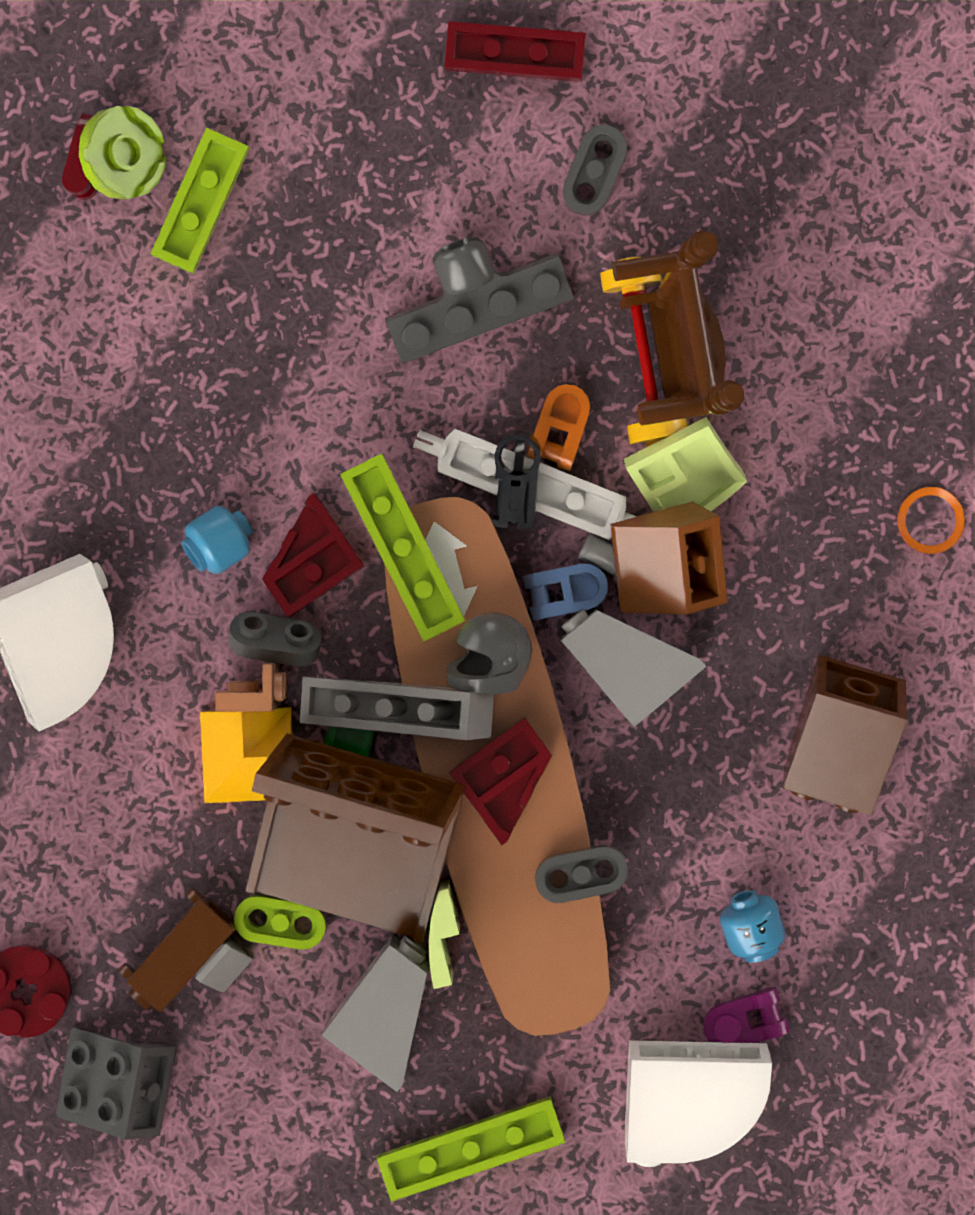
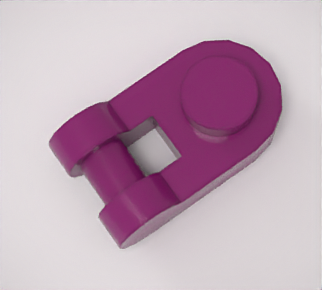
M776 987L766 988L720 1003L711 1008L705 1015L703 1030L708 1042L756 1043L789 1033L790 1028L787 1019L780 1016L777 1006L780 998ZM759 1009L763 1023L750 1027L746 1012Z

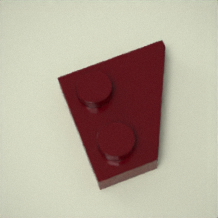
M312 493L306 499L305 506L293 528H290L281 544L282 547L278 555L272 560L262 578L288 618H291L365 567L315 493Z
M524 717L449 771V774L456 783L466 785L464 789L465 796L501 846L511 836L552 754Z

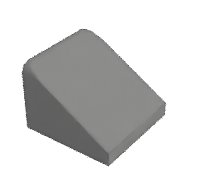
M230 938L226 939L197 971L195 978L204 985L219 992H225L249 965L252 958Z

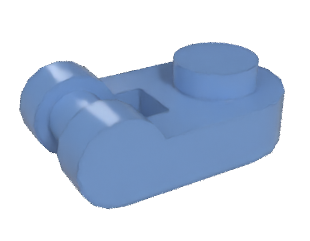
M577 564L522 576L524 590L529 589L533 607L528 609L531 621L594 608L605 599L608 592V581L605 574L598 567L591 564ZM561 583L564 600L551 603L547 585Z

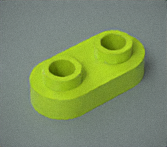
M260 894L244 899L237 907L234 915L236 930L244 939L255 943L300 950L316 946L322 940L327 928V921L323 911L274 896ZM260 909L266 913L267 922L264 925L256 926L251 922L250 914L253 910ZM302 916L308 917L312 922L311 931L307 933L299 932L295 927L297 918Z

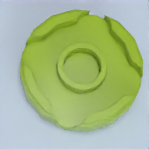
M115 106L98 111L87 121L80 136V162L83 172L92 186L107 197L126 200L148 194L160 182L166 168V156H163L161 145L165 143L162 132L152 117L140 109L130 106Z

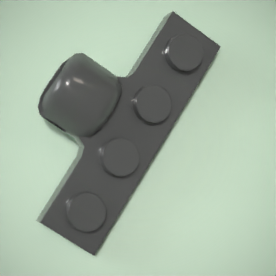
M473 237L452 242L434 254L433 263L442 285V294L438 298L386 317L385 320L401 363L404 364L573 300L574 297L557 253L511 271L497 273L492 265L486 245L481 239Z

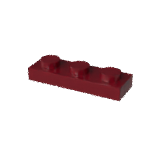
M448 21L444 70L582 82L586 33Z

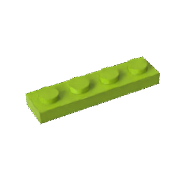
M381 453L341 473L340 476L423 642L466 621L383 454Z
M551 1096L377 1154L376 1159L392 1202L564 1144L566 1141Z

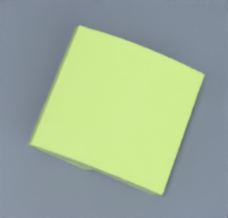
M450 880L440 882L430 922L429 962L434 989L452 985L453 968L445 938L459 935L460 920Z

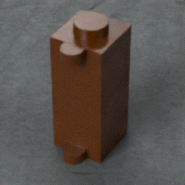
M191 888L186 894L188 899L195 904L193 908L140 967L134 970L130 965L124 963L118 970L127 979L126 983L132 988L129 992L131 997L148 1011L154 1007L161 1013L236 929L231 918L194 888Z

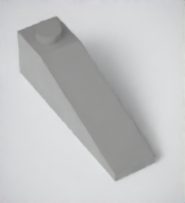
M303 677L300 723L460 740L491 738L494 694L466 692L444 686Z

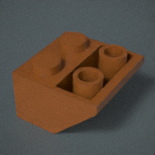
M691 501L610 524L619 604L622 612L687 615L728 603L720 519L717 514Z

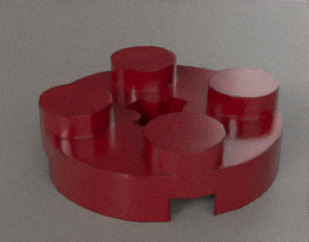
M29 944L9 947L0 952V1033L5 1036L29 1038L47 1032L59 1022L67 1010L72 993L69 973L62 961L45 949ZM24 978L27 985L33 983L36 985L37 991L31 995L33 1003L25 1004L22 998L15 999L13 991L18 988V979Z

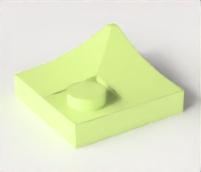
M707 417L624 459L628 473L653 512L691 501L712 511L747 482L742 468L729 453Z

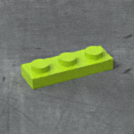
M209 128L205 129L150 253L153 257L195 275L248 155L249 146Z

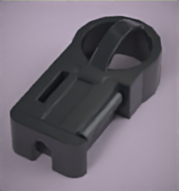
M514 431L501 439L494 455L496 465L495 479H498L496 513L500 514L493 516L492 523L496 527L507 528L508 525H517L518 529L527 530L532 528L535 521L542 449L538 440L530 433ZM516 440L514 469L511 470L504 464L501 454L509 441ZM526 441L531 445L535 459L531 468L523 471Z

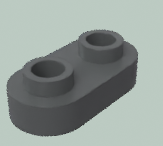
M598 125L591 128L582 139L563 186L564 202L575 214L581 216L596 214L605 206L627 152L626 139L617 128L610 125ZM605 142L611 146L612 154L608 158H600L595 154L594 148L598 143ZM581 185H589L594 189L595 195L591 200L583 201L578 197L577 189Z
M246 612L232 620L228 642L230 648L244 658L292 666H305L314 662L319 655L321 633L316 626L304 620Z
M599 845L556 854L545 858L539 864L535 874L536 887L543 898L553 903H565L608 894L618 890L625 883L628 875V865L623 854L618 849L608 845ZM601 860H608L613 865L611 874L606 877L599 876L595 872V866ZM554 870H563L567 874V881L564 885L555 886L550 882L549 877Z

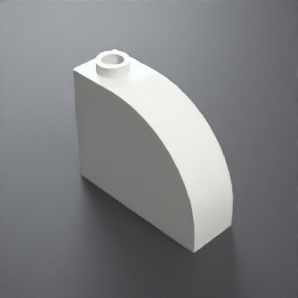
M81 554L0 588V654L26 718L38 731L65 720L86 704L100 686L112 656L114 642L113 622L103 593V589L108 588V583L98 562L92 564L89 559Z
M629 1040L625 1115L627 1162L637 1163L645 1167H655L661 1163L694 1162L717 1155L741 1140L759 1119L770 1092L772 1061L767 1043Z

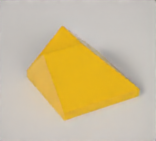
M292 707L278 708L274 711L200 712L204 803L265 800L263 794L252 791L255 775L286 733L293 735Z

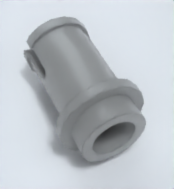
M590 533L578 559L584 560L614 575L613 581L617 582L613 544Z

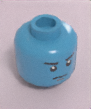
M754 890L742 891L733 895L730 898L731 903L720 914V924L729 951L736 957H741L749 963L765 961L775 956L779 952V946L784 942L786 935L776 901L769 896L757 895V892Z

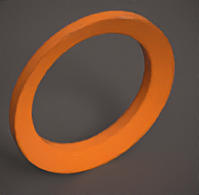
M925 487L912 492L902 502L897 517L899 533L906 544L912 549L925 554L941 553L951 548L961 537L965 524L964 511L960 502L953 494L938 487ZM928 495L938 496L946 500L952 506L956 517L955 528L951 536L943 543L932 546L923 545L914 540L906 527V514L911 504L917 499Z

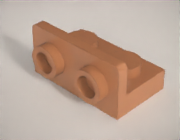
M268 662L262 666V689H259V681L227 682V690L215 693V712L274 711L278 709L279 701L287 699L288 695L287 672H279V663Z

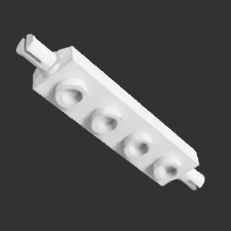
M421 429L419 430L417 438L433 443V445L431 446L415 439L413 448L437 456L439 473L497 495L498 479H495L496 465L494 457L497 445L454 429L445 440ZM503 448L502 460L509 469L513 470L515 452ZM524 456L523 471L531 468L534 460ZM540 463L536 502L537 512L607 540L612 537L610 524L637 517L625 512V496Z

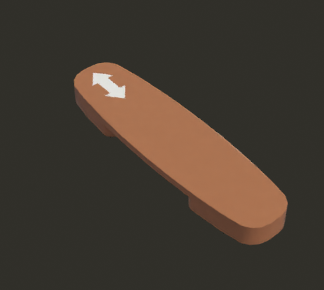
M460 497L438 498L418 503L410 507V510L466 621L423 642L385 566L386 590L402 684L452 687L447 683L446 668L452 661L463 657L468 650L460 646L456 642V638L468 621L483 613L498 612L515 618L525 628L532 646L529 668L518 689L509 693L494 694L491 738L460 740L413 735L421 772L455 782L449 774L450 770L524 717L552 754L511 836L502 846L463 793L446 863L483 971L504 1018L518 1030L534 1036L554 1035L574 1030L592 1022L604 1009L610 993L607 941L600 896L565 903H553L541 896L535 882L536 870L545 858L591 847L573 763L551 681L510 561L490 516L476 503ZM554 870L550 874L549 880L555 886H562L567 881V874L563 870Z

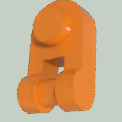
M564 384L557 386L548 394L533 435L541 445L542 458L558 463L557 468L568 472L571 470L590 411L588 396L575 385ZM550 428L568 433L564 446L547 440ZM530 445L527 458L534 460V451Z

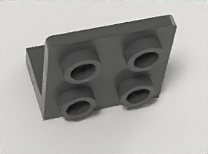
M72 1028L56 1110L57 1117L124 1140L160 1136L176 1046L162 1042L133 1044L88 1029Z

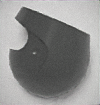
M490 612L473 617L462 627L456 638V642L468 650L463 657L452 661L447 666V683L453 688L479 694H503L517 690L529 668L532 654L531 640L525 628L515 618L503 613Z

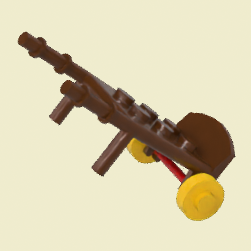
M698 231L694 233L690 239L680 246L677 252L620 259L612 262V269L600 273L603 292L614 293L622 291L623 298L620 300L621 310L631 308L647 402L638 404L639 423L627 426L630 445L646 443L648 447L687 427L686 418L709 414L723 415L737 409L744 400V390L740 384L732 380L724 381L726 356L722 331L706 295H703L700 288L697 268L712 259L718 250L717 237L711 232ZM667 273L662 281L661 274ZM661 283L656 292L645 293V287ZM644 306L649 307L664 399L659 400L642 309Z

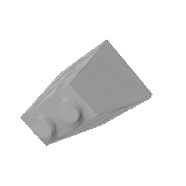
M584 609L580 610L561 626L566 634L560 638V641L633 727L638 725L706 667L701 659L598 610H593L589 615Z
M392 935L327 1021L322 1036L398 1092L403 1085L429 961L425 959L427 950L420 943L413 942V938L404 936L400 940L395 935Z

